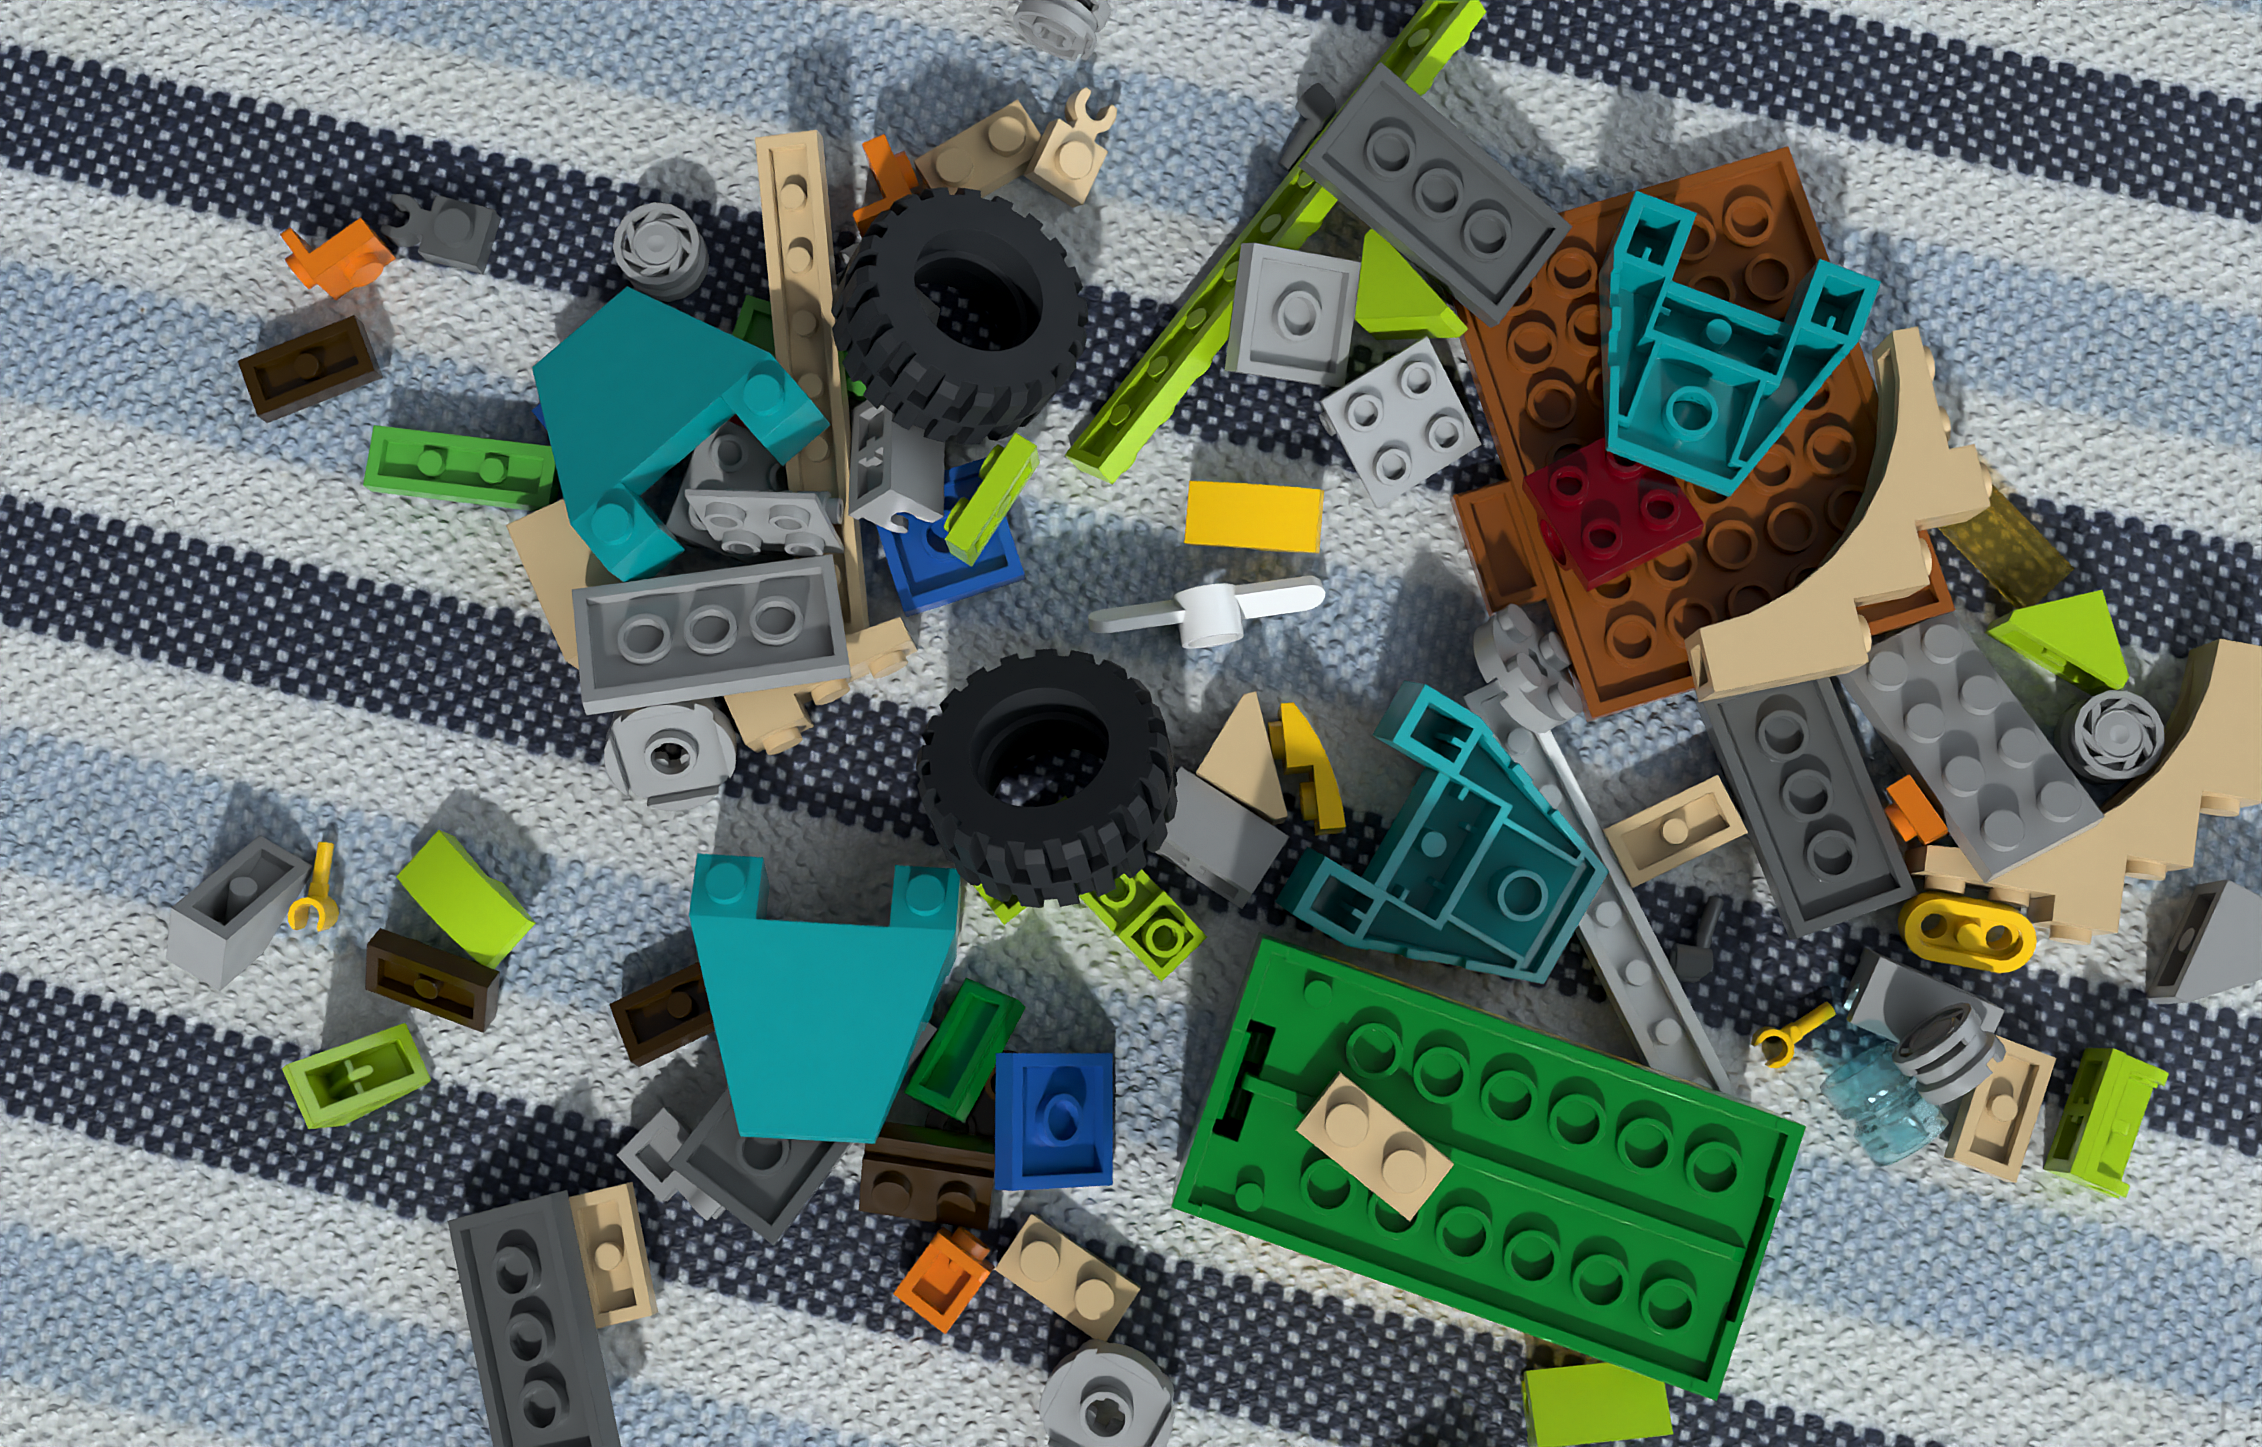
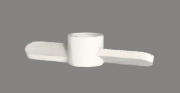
M1301 576L1236 586L1227 583L1203 585L1175 594L1173 596L1174 600L1094 611L1088 615L1089 630L1095 633H1113L1178 624L1183 648L1213 647L1243 638V619L1311 610L1323 602L1325 591L1321 580L1314 576Z

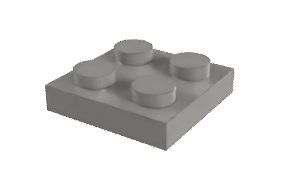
M1241 243L1225 371L1328 387H1343L1346 379L1361 262L1259 243Z

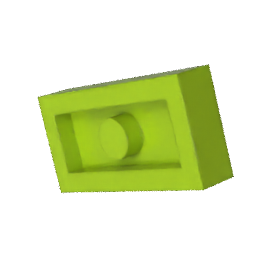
M1014 433L1005 448L997 444L991 450L979 471V477L983 479V482L971 500L962 497L956 503L945 522L944 530L949 532L945 541L952 555L971 567L973 566L1040 464L1037 445Z

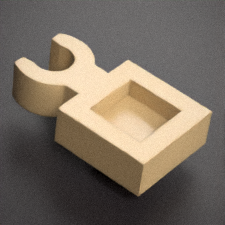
M1087 87L1075 91L1067 99L1065 104L1067 123L1059 118L1048 123L1023 175L1072 208L1084 204L1108 153L1106 149L1094 141L1099 133L1108 130L1114 124L1117 116V108L1113 105H1108L1101 108L1097 113L1096 119L1092 120L1087 115L1085 109L1086 102L1091 94V90Z

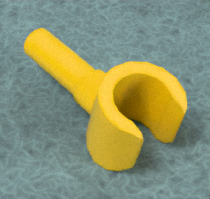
M318 842L312 882L309 883L308 895L293 902L288 911V923L294 930L305 928L309 919L308 910L311 905L319 912L318 932L331 928L338 920L339 908L335 900L328 896L330 886L328 882L335 845L333 843Z
M1824 1002L1794 1023H1789L1780 1030L1775 1027L1760 1028L1753 1034L1751 1045L1755 1047L1767 1037L1778 1036L1782 1041V1051L1777 1057L1768 1060L1764 1065L1769 1068L1786 1066L1793 1058L1794 1044L1803 1039L1804 1035L1835 1016V1010L1828 1002Z

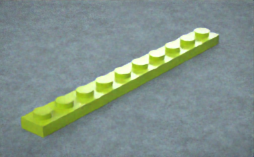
M1479 0L1425 1L1066 452L1065 456L1080 471L1113 485L1118 477L1133 465L1140 449L1156 429L1170 418L1174 412L1175 405L1193 382L1208 370L1213 357L1229 338L1241 243H1259L1298 251L1307 238L1321 227L1324 217L1338 201L1298 165L1380 62L1420 96L1424 95L1433 85L1436 75L1451 56L1465 45L1470 37V32L1485 15L1486 10Z

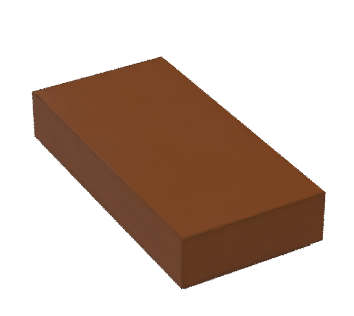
M1509 479L1453 495L1450 502L1489 617L1509 604H1515L1521 608L1546 600L1547 592Z

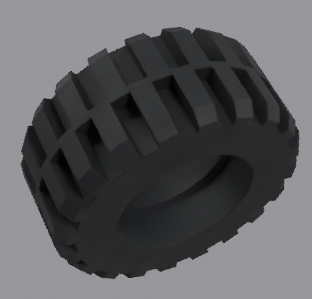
M948 187L924 189L920 197L917 194H908L894 201L889 211H882L870 224L838 280L840 285L833 295L831 309L834 318L837 320L832 327L835 346L839 351H847L848 354L842 364L853 382L861 380L867 388L863 396L876 409L883 405L895 414L892 421L901 427L909 430L912 425L925 430L923 437L945 443L950 435L956 436L957 443L961 445L980 444L986 436L989 440L998 441L1011 436L1018 427L1027 426L1041 412L1077 367L1076 361L1083 354L1087 341L1084 326L1089 321L1086 299L1077 296L1083 288L1075 266L1068 268L1064 259L1067 256V252L1058 239L1055 237L1049 240L1040 230L1043 224L1030 213L1026 218L1012 210L1014 203L999 196H994L992 201L981 198L980 190L958 188L954 195H950ZM927 283L946 285L972 297L983 306L994 320L1001 334L1004 350L983 351L960 344L944 334L930 320L922 308L915 285Z
M1056 649L1035 650L1034 657L1020 659L1018 653L1000 658L1001 666L988 672L983 666L966 678L968 686L961 692L954 688L939 704L943 715L941 717L933 715L922 734L926 745H922L917 752L916 770L920 778L917 786L939 844L947 860L954 862L956 870L962 878L970 885L979 886L982 884L986 895L1002 902L1009 901L1013 894L1017 895L1021 906L1042 908L1044 907V900L1057 899L1059 906L1063 907L1079 904V895L1094 890L1097 896L1100 897L1116 889L1115 879L1123 874L1130 879L1147 865L1144 855L1145 851L1148 850L1155 853L1160 849L1168 835L1166 823H1169L1175 817L1178 802L1175 787L1178 785L1165 721L1160 708L1153 704L1150 691L1140 680L1132 677L1128 679L1126 669L1112 661L1104 659L1100 665L1096 664L1093 654L1071 650L1069 656H1058ZM1075 749L1088 752L1105 761L1096 777L1083 790L1055 804L1040 807H1022L1005 803L994 797L998 785L1013 767L1023 760L1044 751Z

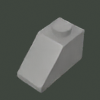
M259 835L171 907L166 960L221 991L264 953L288 914L290 906L296 901L310 878L313 866Z
M2230 880L2197 884L2145 998L2156 1004L2189 1003L2261 980L2262 896Z

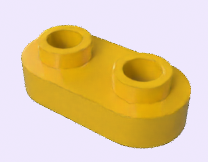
M1928 891L1909 899L1902 907L1898 916V931L1902 940L1913 953L1929 961L1996 973H2006L2017 970L2025 965L2032 957L2037 944L2036 932L2031 922L2019 910L2004 903ZM1940 914L1939 924L1931 930L1921 929V923L1926 916ZM2004 926V933L2001 938L1993 942L1986 941V934L1992 927Z

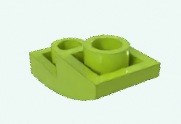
M438 830L396 876L429 916L470 956L486 967L495 969L536 924L505 884L488 877L458 839L444 831Z
M1142 869L1130 879L1125 874L1114 880L1116 889L1100 897L1097 896L1095 890L1079 895V898L1161 982L1207 938L1204 932Z

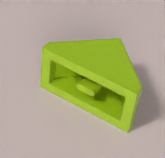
M1372 228L1365 234L1355 320L1376 340L1421 339L1424 336H1428L1429 339L1459 338L1468 330L1467 326L1389 242Z
M2103 590L2014 610L1990 622L1984 632L2091 696L2108 690H2119L2124 687L2129 678Z
M406 1022L289 1063L282 1068L308 1129L344 1126L431 1081Z

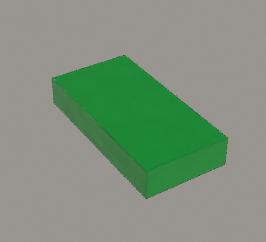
M965 978L904 1093L921 1104L965 1123L996 1065V1053L1003 1052L1026 1007L1014 997Z

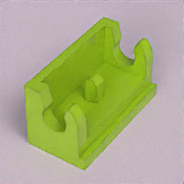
M2085 1048L2043 1170L2108 1197L2119 1199V1197L2126 1198L2130 1185L2121 1181L2152 1090L2157 1088L2158 1084L2165 1086L2169 1073L2114 1048Z
M1608 1362L1525 1371V1380L1520 1382L1528 1447H1562L1673 1434L1665 1383Z

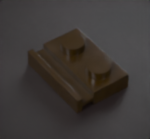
M885 1121L876 1143H865L862 1158L859 1211L988 1231L995 1187V1138Z

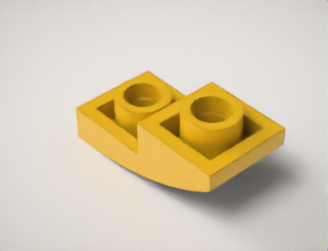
M1189 481L1184 543L1193 546L1252 548L1259 551L1319 554L1324 490L1263 484Z
M1294 702L1281 703L1277 712L1278 721L1267 722L1268 740L1273 760L1282 759L1283 775L1309 773L1310 782L1299 783L1300 807L1303 821L1314 820L1315 836L1341 833L1346 827L1343 805L1337 781L1325 750L1308 720Z

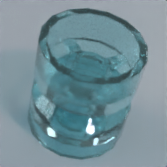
M1892 1041L1878 1044L1855 1056L1836 1069L1820 1085L1821 1092L1842 1120H1854L1857 1123L1853 1136L1876 1167L1891 1165L1915 1153L1934 1140L1949 1124L1947 1116L1939 1105L1928 1104L1918 1093L1917 1089L1912 1087L1911 1082L1914 1076L1903 1075L1893 1063L1892 1054L1896 1046ZM1895 1100L1899 1103L1878 1118L1874 1114Z

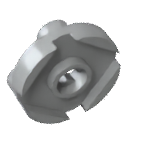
M1509 604L1476 629L1473 634V649L1479 670L1486 683H1489L1496 677L1498 678L1500 684L1509 695L1499 701V703L1520 725L1532 732L1541 734L1564 724L1582 712L1583 704L1581 698L1574 688L1572 678L1567 669L1572 662L1559 634L1550 632L1545 635L1537 625L1528 619L1524 611L1515 604Z
M713 697L614 711L612 723L606 735L604 763L611 781L625 795H629L630 789L636 795L648 798L647 806L664 811L688 810L708 803L719 794V786L727 780L728 776L731 778L736 765V735L729 719L716 708V702ZM675 743L684 747L681 750V758L677 760H670L666 752H655L654 749L661 747V744Z
M1101 1339L1089 1340L1083 1343L1077 1351L1065 1356L1056 1365L1043 1390L1039 1413L1040 1422L1043 1420L1044 1429L1050 1438L1048 1446L1167 1447L1175 1418L1173 1404L1174 1386L1170 1378L1162 1373L1160 1368L1140 1351L1123 1344L1108 1343ZM1106 1398L1114 1400L1119 1404L1118 1410L1125 1415V1419L1120 1421L1119 1419L1112 1418L1107 1426L1100 1424L1095 1420L1098 1409L1091 1403L1095 1400L1104 1401Z

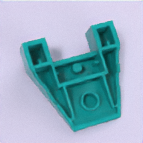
M1636 191L1619 220L1599 272L1605 449L1611 453L1730 497L1802 408L1816 394L1835 368L1859 342L1881 281L1819 259L1798 283L1784 322L1775 320L1671 281L1697 213Z
M628 286L532 367L570 525L607 570L623 582L653 578L685 550L640 495L732 416L737 414L782 466L831 425L771 353Z
M1404 680L1372 734L1375 738L1425 767L1362 877L1307 846L1275 902L1294 916L1349 947L1403 955L1406 958L1427 962L1430 960L1461 966L1468 970L1544 984L1609 870L1558 809L1553 808L1533 785V779L1522 766L1514 762L1492 736L1494 733L1481 717L1426 684Z
M697 853L689 918L740 1136L875 1144L908 1070L912 1053L932 1015L937 996L957 958L961 907V876L955 868L895 865L890 927L766 920L770 885L763 857Z

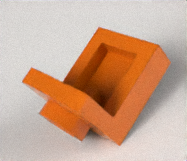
M885 134L862 143L869 168L883 199L853 212L852 215L861 238H863L870 224L882 211H889L894 201L912 194L910 189L919 186L905 151L894 155Z
M361 217L315 250L291 227L280 234L293 252L285 258V261L298 279L309 290L318 284L336 301L355 287H363L375 281L383 272L384 267L396 259L384 241Z
M1910 774L1886 788L1887 796L1892 804L1884 808L1883 811L1905 842L1916 836L1922 846L1933 845L1950 835L1947 826Z
M943 1226L937 1231L928 1247L893 1294L946 1334L995 1268L992 1263L985 1259L991 1250L965 1228L959 1226L953 1234Z

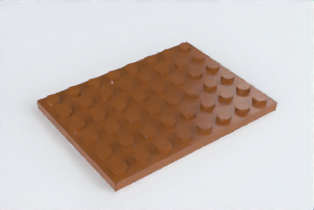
M1789 146L1557 213L1573 227L1501 322L1492 328L1488 327L1443 289L1449 308L1468 328L1459 339L1505 477L1511 483L1547 592L1546 601L1557 634L1561 636L1572 664L1568 667L1576 691L1581 698L1587 722L1696 690L1684 640L1700 628L1749 614L1787 594L1814 571L1842 536L1864 493L1876 448L1879 397L1859 342L1835 368L1816 394L1802 408L1730 497L1673 476L1705 524L1700 536L1588 592L1585 591L1572 569L1564 571L1550 555L1538 528V514L1522 490L1523 477L1605 437L1599 272L1619 220L1636 191L1697 213L1671 281L1784 322L1798 283L1819 259L1830 262ZM1927 529L1917 531L1919 538H1923L1930 549L1932 558V570L1930 575H1928L1930 584L1909 597L1856 607L1857 614L1864 616L1871 637L1915 625L1924 620L1956 610Z

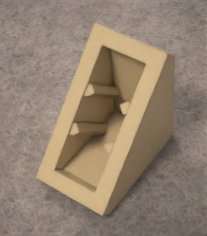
M1255 691L1243 694L1196 771V776L1273 826L1284 823L1288 815Z

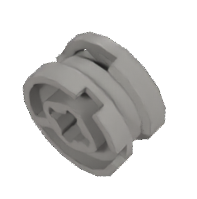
M1023 0L1019 4L1013 19L1014 25L1020 34L1046 53L1074 62L1078 54H1082L1080 58L1086 61L1091 57L1097 44L1095 32H1099L1105 27L1110 16V6L1106 0Z
M653 202L639 206L623 218L615 231L613 249L617 264L635 289L649 297L665 302L685 298L699 288L707 275L709 254L706 243L687 213L672 204ZM644 217L643 221L634 226V223Z
M2108 690L2071 704L2060 715L2054 729V749L2065 764L2076 774L2075 777L2088 784L2109 785L2146 773L2159 760L2165 745L2164 726L2157 711L2143 697L2129 691ZM2147 727H2150L2152 729V742L2149 738V730Z
M1960 1002L1935 1012L1915 1026L1895 1047L1892 1060L1903 1075L1914 1076L1917 1079L1915 1083L1916 1089L1928 1104L1939 1105L1959 1098L1981 1084L1993 1073L1986 1064L1992 1057L1997 1063L2003 1061L2006 1049L1993 1032L1983 1031L1980 1028L1982 1024L1981 1018L1969 1003Z

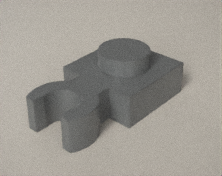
M391 195L390 203L397 211L410 214L409 221L402 227L395 228L382 224L380 231L391 243L400 247H411L420 243L418 252L425 260L484 275L501 221V217L494 209L436 195L431 211H427L408 195Z

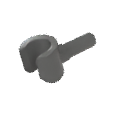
M1320 83L1313 84L1296 103L1295 109L1306 121L1299 128L1298 133L1278 162V165L1288 172L1292 170L1310 140L1315 137L1317 132H1322L1337 113L1335 98Z
M1709 896L1698 929L1694 935L1693 946L1673 944L1669 955V963L1678 981L1695 983L1711 971L1713 951L1710 949L1712 935L1724 905L1722 899Z

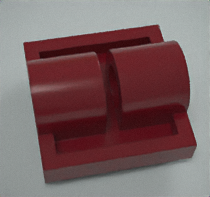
M1605 437L1523 477L1522 490L1538 514V528L1545 546L1561 569L1564 571L1573 570L1586 592L1700 536L1705 525L1672 475L1606 451Z

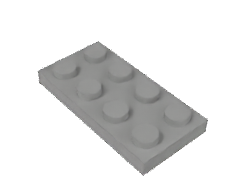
M833 554L572 589L581 698L586 715L851 677Z
M1952 612L1924 620L1872 646L1867 653L1868 663L1850 673L1837 675L1907 775H1911L1947 826L1949 834L1985 884L2096 827L2105 817Z

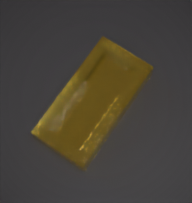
M1992 484V492L1989 498L1991 506L1967 522L1937 528L2016 609L2034 606L2075 568Z

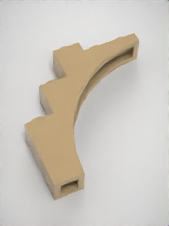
M1918 326L1892 331L1872 350L1879 397L1876 448L1864 493L1842 536L1814 571L1787 594L1749 614L1700 628L1684 640L1698 702L1846 674L1868 663L1867 653L1870 651L1872 643L1870 628L1864 616L1857 614L1856 607L1909 597L1929 585L1928 575H1930L1932 570L1931 553L1926 541L1918 537L1917 531L1967 522L1991 506L1989 501L1992 492L1991 476L1987 466L1983 462H1979L1975 444L1949 449L1948 441L1951 435L1949 416L1944 407L1938 406L1932 384L1935 376L1934 358L1929 347L1922 345Z
M562 499L507 524L506 527L565 661L579 670L572 589L623 583V581L607 570L570 525L565 501ZM901 617L845 635L851 672L850 678L725 695L724 699L745 745L756 753L765 749L768 755L786 751L803 740L801 732L814 727L805 708V703L814 700L817 706L830 703L846 695L851 690L848 683L869 673L872 674L874 679L882 678L905 667L908 664L906 656L918 650Z
M2218 639L2189 650L2180 695L2164 729L2165 745L2159 760L2146 773L2131 778L2098 807L2105 817L2096 827L1986 884L1960 848L1933 845L1905 851L1904 858L1911 878L1924 880L1923 890L1937 891L1963 896L1965 888L1989 892L1987 901L2004 903L2019 908L2028 907L2027 919L2033 926L2050 929L2049 939L2053 941L2076 945H2091L2092 936L2118 933L2125 876L2161 881L2165 880L2166 872L2192 868L2199 812L2208 815L2233 817L2239 815L2240 808L2262 804V646Z

